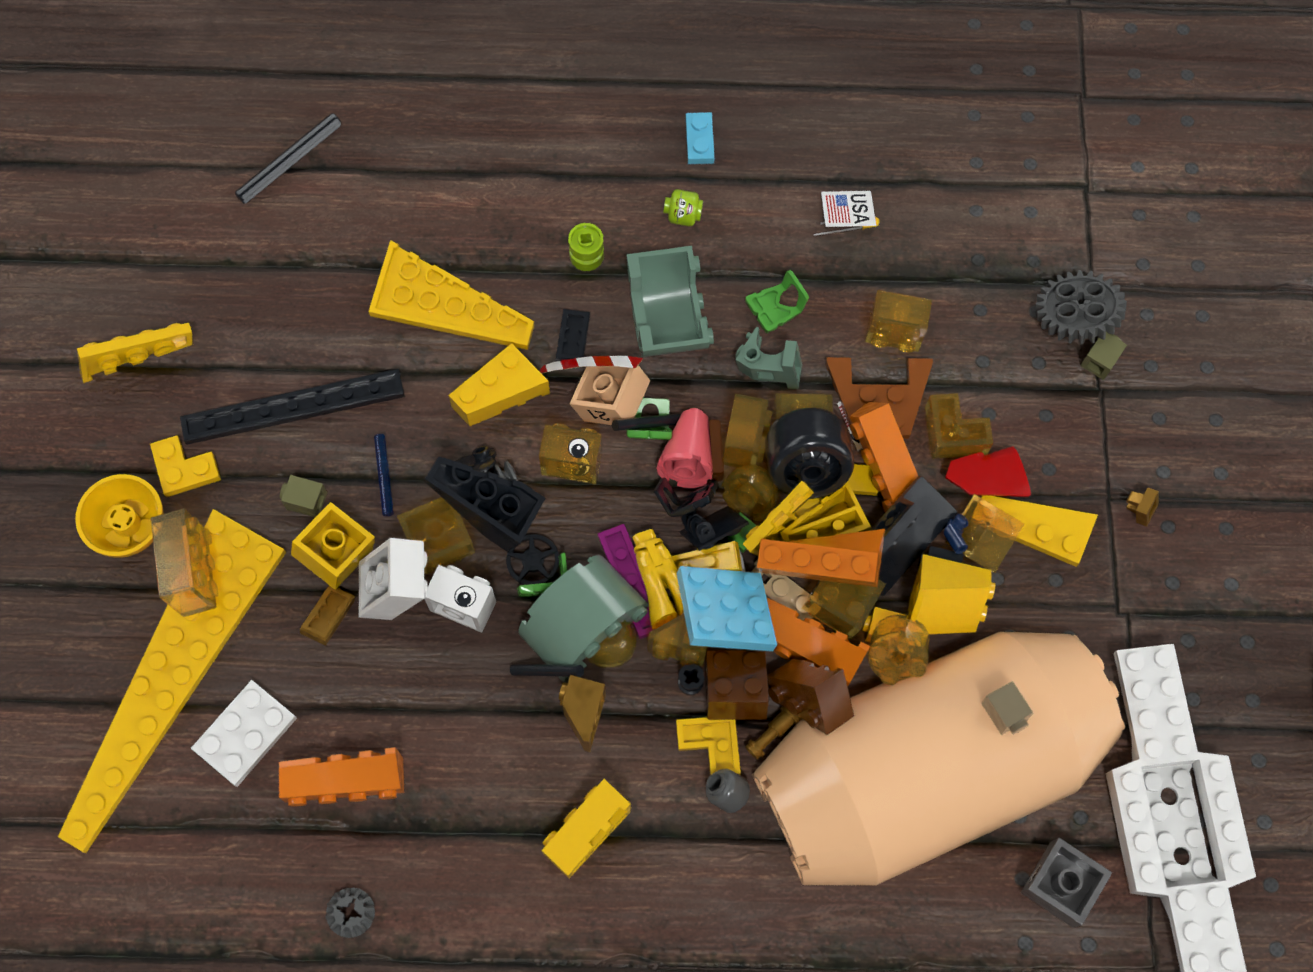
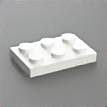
M251 680L191 749L233 785L238 787L294 723L297 717Z

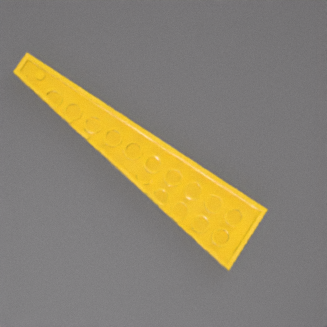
M212 510L58 835L59 838L80 851L87 853L286 554L283 548L218 511Z

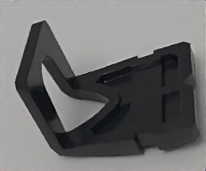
M663 478L659 481L654 493L670 517H679L695 512L698 507L703 508L711 503L719 484L717 480H714L679 499L667 479ZM663 490L666 492V494L669 496L672 502L675 505L679 506L678 508H676L675 510L672 509L667 498L664 495Z

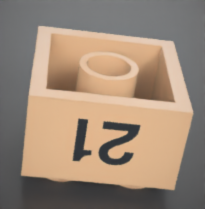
M639 365L637 368L618 366L586 367L570 401V405L585 422L612 425L613 420L635 417L650 380Z

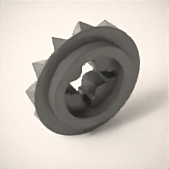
M346 887L336 892L327 903L325 917L333 932L342 937L353 938L366 932L372 925L375 916V906L373 900L365 891L359 888ZM354 902V910L362 915V917H350L349 921L345 924L346 915L338 909L339 907L349 908L351 903L353 904Z

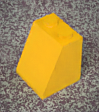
M923 554L909 598V617L906 634L925 635L976 632L979 621L984 622L987 615L988 605H985L987 599L992 600L994 595L995 583L991 582L992 570Z

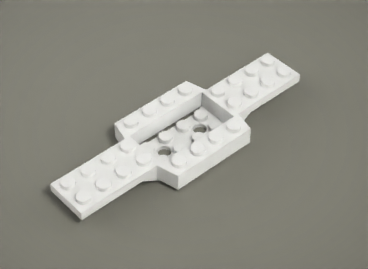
M1174 644L1117 650L1114 652L1132 738V762L1107 772L1106 778L1130 894L1161 898L1170 919L1181 972H1247L1228 888L1256 877L1229 756L1197 751ZM1192 766L1196 779L1197 789L1199 793V798L1201 802V807L1203 811V816L1205 820L1217 879L1212 876L1211 866L1209 863L1208 854L1206 850L1205 838L1201 827L1198 806L1196 804L1191 776L1189 772ZM1164 788L1172 789L1175 792L1177 799L1173 805H1167L1162 801L1161 792ZM1184 848L1187 850L1189 862L1186 865H1180L1175 861L1173 856L1175 849Z

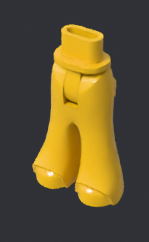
M653 529L635 534L632 537L636 545L634 553L636 554L637 565L648 596L649 618L652 629L665 628L675 622L677 618V613L662 580L670 590L680 620H685L677 579L678 569L669 550L663 544L662 539L656 537Z

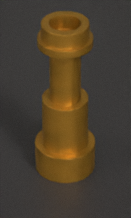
M782 706L780 708L781 712L768 724L769 728L755 742L752 740L748 741V744L745 746L746 750L758 760L761 756L765 755L763 750L777 736L781 737L793 724H798L802 718L792 715L787 708Z

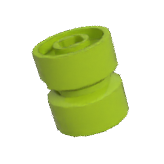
M591 223L576 225L571 229L568 239L571 263L582 271L597 269L604 259L603 234L596 225Z

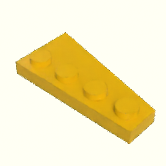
M175 323L163 329L144 330L137 335L128 337L118 336L111 339V341L102 343L92 342L77 348L80 375L83 383L92 381L91 375L104 371L105 375L117 372L116 367L119 365L131 363L134 366L143 363L150 354L154 353L155 356L160 357L191 346L192 330L190 324Z

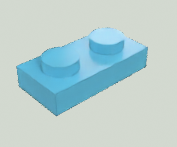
M712 112L686 113L688 164H714Z

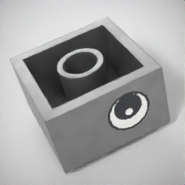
M1058 838L1050 842L1021 893L1074 928L1084 923L1112 872Z

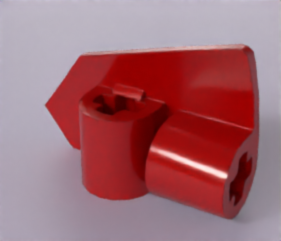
M1013 446L986 455L983 452H978L952 460L945 479L969 495L1029 497L1031 495L1022 461Z

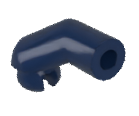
M957 514L955 518L950 519L944 529V536L956 554H961L968 548V545L961 536L964 528L969 524L968 519L963 514Z

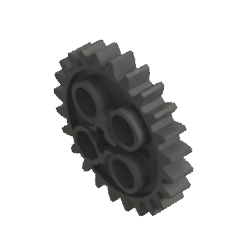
M1081 270L1078 271L1077 276H1073L1071 272H1067V278L1057 275V282L1048 280V287H1041V294H1037V321L1041 322L1042 329L1049 328L1048 335L1051 336L1058 333L1059 341L1064 337H1068L1070 344L1074 339H1078L1079 343L1083 344L1084 339L1088 338L1092 343H1095L1096 336L1104 340L1106 332L1114 334L1115 327H1121V322L1125 320L1127 301L1124 300L1125 293L1120 292V285L1112 286V278L1103 281V274L1095 278L1093 277V271H1090L1087 276H1083Z

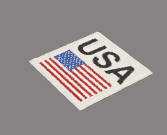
M871 191L821 192L826 227L876 226Z

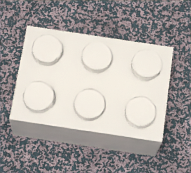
M389 538L359 561V618L392 620L424 599L427 593V581L424 580L427 553L424 551V541Z

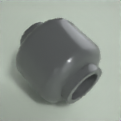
M721 769L711 774L706 782V797L713 805L727 813H735L748 802L750 785L745 778L734 771Z

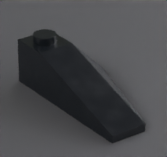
M440 456L436 458L423 480L484 537L507 552L521 544L546 499L523 482L517 480L509 481L498 477V474L477 471L469 465Z

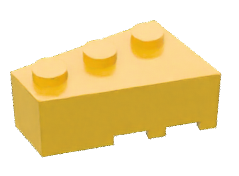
M511 343L448 396L452 408L469 426L499 415L503 410L515 405L521 406L526 404V401L532 398L550 394L549 381Z
M847 481L839 490L829 497L823 498L820 504L809 513H804L780 532V541L870 531L871 526Z
M605 779L588 792L584 798L585 801L578 809L574 808L563 820L565 824L558 832L552 831L542 843L545 846L542 849V853L568 878L581 867L631 812V803Z

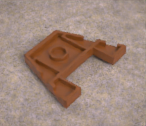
M826 358L825 365L832 377L834 389L839 395L849 427L852 424L850 416L863 405L869 402L889 403L903 439H909L933 359L908 358V385L852 384L851 358Z

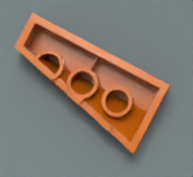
M869 402L850 416L852 421L850 428L853 436L862 445L861 456L866 465L871 467L873 472L871 479L876 490L880 491L883 496L882 506L886 513L918 477V474L889 403Z
M885 529L791 541L761 539L757 568L766 574L878 587Z
M767 598L777 641L774 652L787 660L792 658L812 662L817 668L826 665L831 671L837 668L843 669L848 687L870 646L863 642H860L859 646L851 644L848 640V635L839 631L828 633L820 622L812 618H805L804 621L798 619L799 613Z
M396 747L385 748V755L373 753L371 750L361 751L357 758L351 759L350 755L337 754L327 757V762L322 763L321 758L317 757L279 762V798L284 802H288V806H304L308 800H318L319 804H333L337 802V798L348 797L350 802L367 800V796L378 795L379 799L397 798V793H404L403 757Z

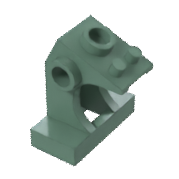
M756 327L753 333L748 332L746 344H742L738 348L735 356L739 371L753 380L786 383L789 389H799L803 364L797 341L786 340L785 349L776 355H768L760 351L762 337L759 335V327Z

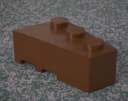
M792 659L767 675L768 693L773 702L781 704L792 715L799 716L810 727L817 728L826 735L854 717L843 669L837 668L831 671L826 665L817 668L812 662Z

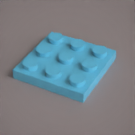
M687 566L679 567L677 579L690 645L773 651L775 649L777 641L761 573Z

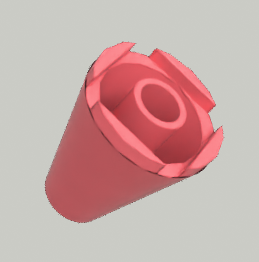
M690 408L682 412L672 432V438L668 440L657 463L658 475L662 479L666 478L668 482L669 478L678 481L677 486L703 487L707 484V480H711L713 476L709 419L698 408Z

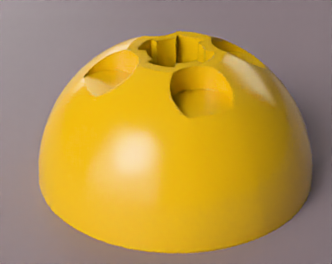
M118 474L99 480L84 493L77 506L75 520L80 538L90 549L104 556L123 558L142 552L154 542L161 530L164 513L161 499L153 486L140 477Z

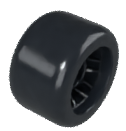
M821 408L797 409L778 418L768 430L765 439L768 471L773 484L784 494L789 495L803 481L814 492L808 499L821 498L836 492L850 479L854 469V454L850 434L843 420L831 411Z

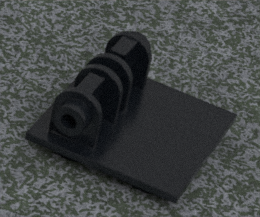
M727 506L706 518L697 514L696 511L681 516L685 529L679 532L700 551L712 548L717 544V541L726 536L738 534L743 527L749 525V522Z

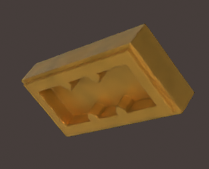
M329 585L301 626L300 634L326 646L355 602V596L339 588L335 590Z

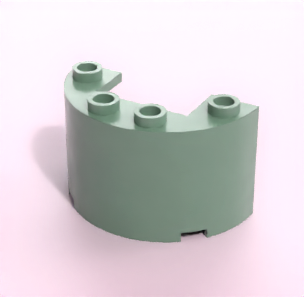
M692 246L627 254L632 312L641 357L708 349L710 344H714L712 328H708L707 317L701 316L700 309H704L702 293H697L695 284L696 272H700V262L698 256H693Z
M603 556L589 557L587 560L589 564L583 567L578 563L565 572L544 591L528 610L531 616L528 622L525 620L521 622L518 631L520 637L545 664L582 665L585 668L587 665L582 660L585 657L591 658L601 648L599 644L607 636L611 638L622 628L621 623L624 620L630 625L633 621L637 623L647 614L648 610L646 608L649 607V604ZM570 677L558 678L562 682L568 683Z

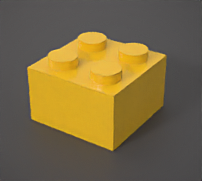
M330 502L292 541L291 555L336 590L357 568L359 561L372 552L375 536Z

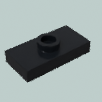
M563 309L556 362L585 356L590 312Z

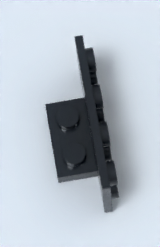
M918 476L871 529H885L878 587H872L881 596H884L921 553L946 527L948 521L957 514V511L921 476Z

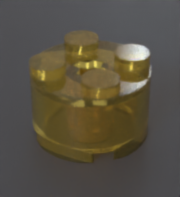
M891 615L883 618L877 623L871 635L868 661L874 673L887 685H894L898 681L913 677H921L926 673L930 644L928 631L921 622L906 619L907 616Z

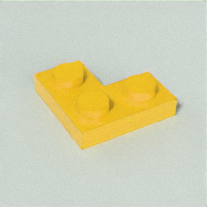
M177 435L150 444L163 494L166 497L221 480L212 451L185 459L182 444Z
M707 717L676 720L678 751L708 749L710 776L721 769H730L741 775L735 720H708Z

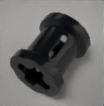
M696 664L684 665L678 675V687L686 695L698 694L703 687V669ZM692 675L696 676V683L686 684V676L689 678Z

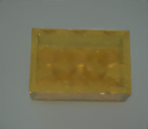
M184 508L151 517L159 597L183 617L217 608L215 597H218L219 593L212 571L215 570V562L209 550V545L212 544L209 530L204 528L198 519L193 517Z

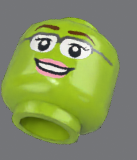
M676 189L672 192L671 198L666 197L663 213L668 214V220L671 224L691 227L695 224V221H700L703 200H699V195L696 192Z

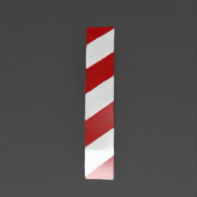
M631 356L574 358L546 364L539 372L542 374L577 367L618 366L637 368L643 358Z

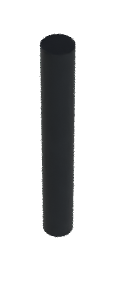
M681 414L613 420L612 428L614 431L676 425Z
M512 664L510 666V674L512 676L570 677L572 675L582 677L584 668L582 665Z

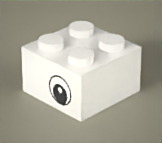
M438 565L424 597L429 610L482 633L496 604L493 589L489 586L490 582L478 576H474L473 579L464 576L462 570L452 565H448L447 568Z

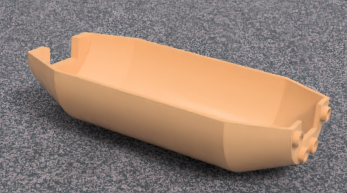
M997 632L851 697L854 717L828 735L817 728L810 727L805 720H800L756 769L752 776L764 802H769L791 849L792 855L790 859L802 885H878L1079 791L1119 740L1122 730L1125 729L1116 700L1119 697L1118 690L1112 681H1108L1103 671L1104 664L1097 654L1093 655L1076 635ZM1013 681L1033 714L1027 721L1029 725L1020 732L1012 734L1011 731H1008L1001 735L984 709L982 702L988 694Z

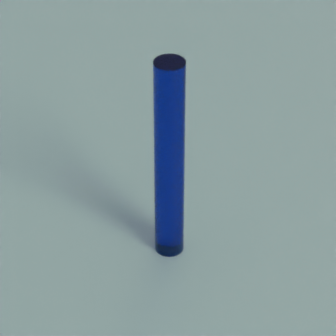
M377 434L374 436L382 515L392 516L394 511L386 440L384 434Z

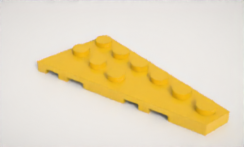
M390 240L368 311L371 317L507 346L512 343L517 348L528 350L534 329L533 320L508 306L495 302L489 295L474 290L466 282L436 265L428 264L421 260L418 255L405 251L397 243Z

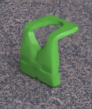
M789 270L786 272L781 284L761 290L758 294L748 295L745 302L752 313L758 316L757 320L766 333H770L776 330L778 326H783L802 313L809 296L794 273ZM793 284L799 294L797 306L788 307L779 304L781 294Z
M643 398L634 418L641 417L642 409L647 404L656 405L659 415H669L670 401L665 398ZM669 426L627 430V437L670 440L672 438V430Z
M565 553L559 555L560 576L567 572ZM554 582L520 585L517 588V593L520 597L541 596Z

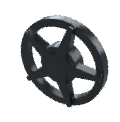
M537 534L525 535L521 543L529 540V549L523 554L513 553L516 547L508 551L506 556L507 569L511 577L521 585L548 583L558 571L559 552L554 543L548 538ZM534 540L546 543L552 550L541 552L535 549ZM554 554L555 565L551 573L548 574L543 567L544 559ZM511 557L522 561L524 568L519 577L511 567ZM538 571L545 577L538 581L523 579L528 572L534 573Z

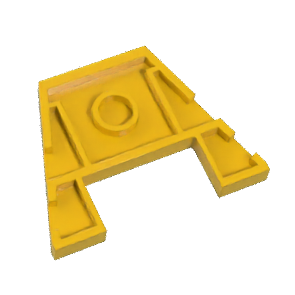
M801 481L768 514L760 526L758 525L746 535L747 540L743 545L750 553L759 556L761 539L780 541V532L804 513H809L818 506L823 498L808 499L814 492L805 482Z

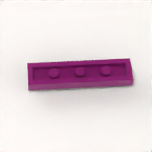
M622 524L598 533V539L607 561L649 604L646 588L637 565L634 547L625 525ZM649 607L646 608L648 610L647 614L637 623L632 622L639 640L666 629V627L652 629Z

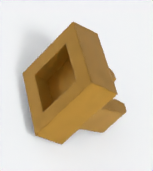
M1147 488L1145 494L1131 491L1126 500L1128 503L1126 508L1136 514V523L1148 526L1159 504V491Z

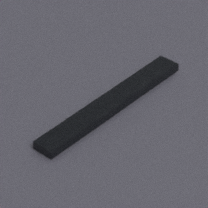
M395 369L180 416L184 442L186 445L403 398L405 394L400 371Z

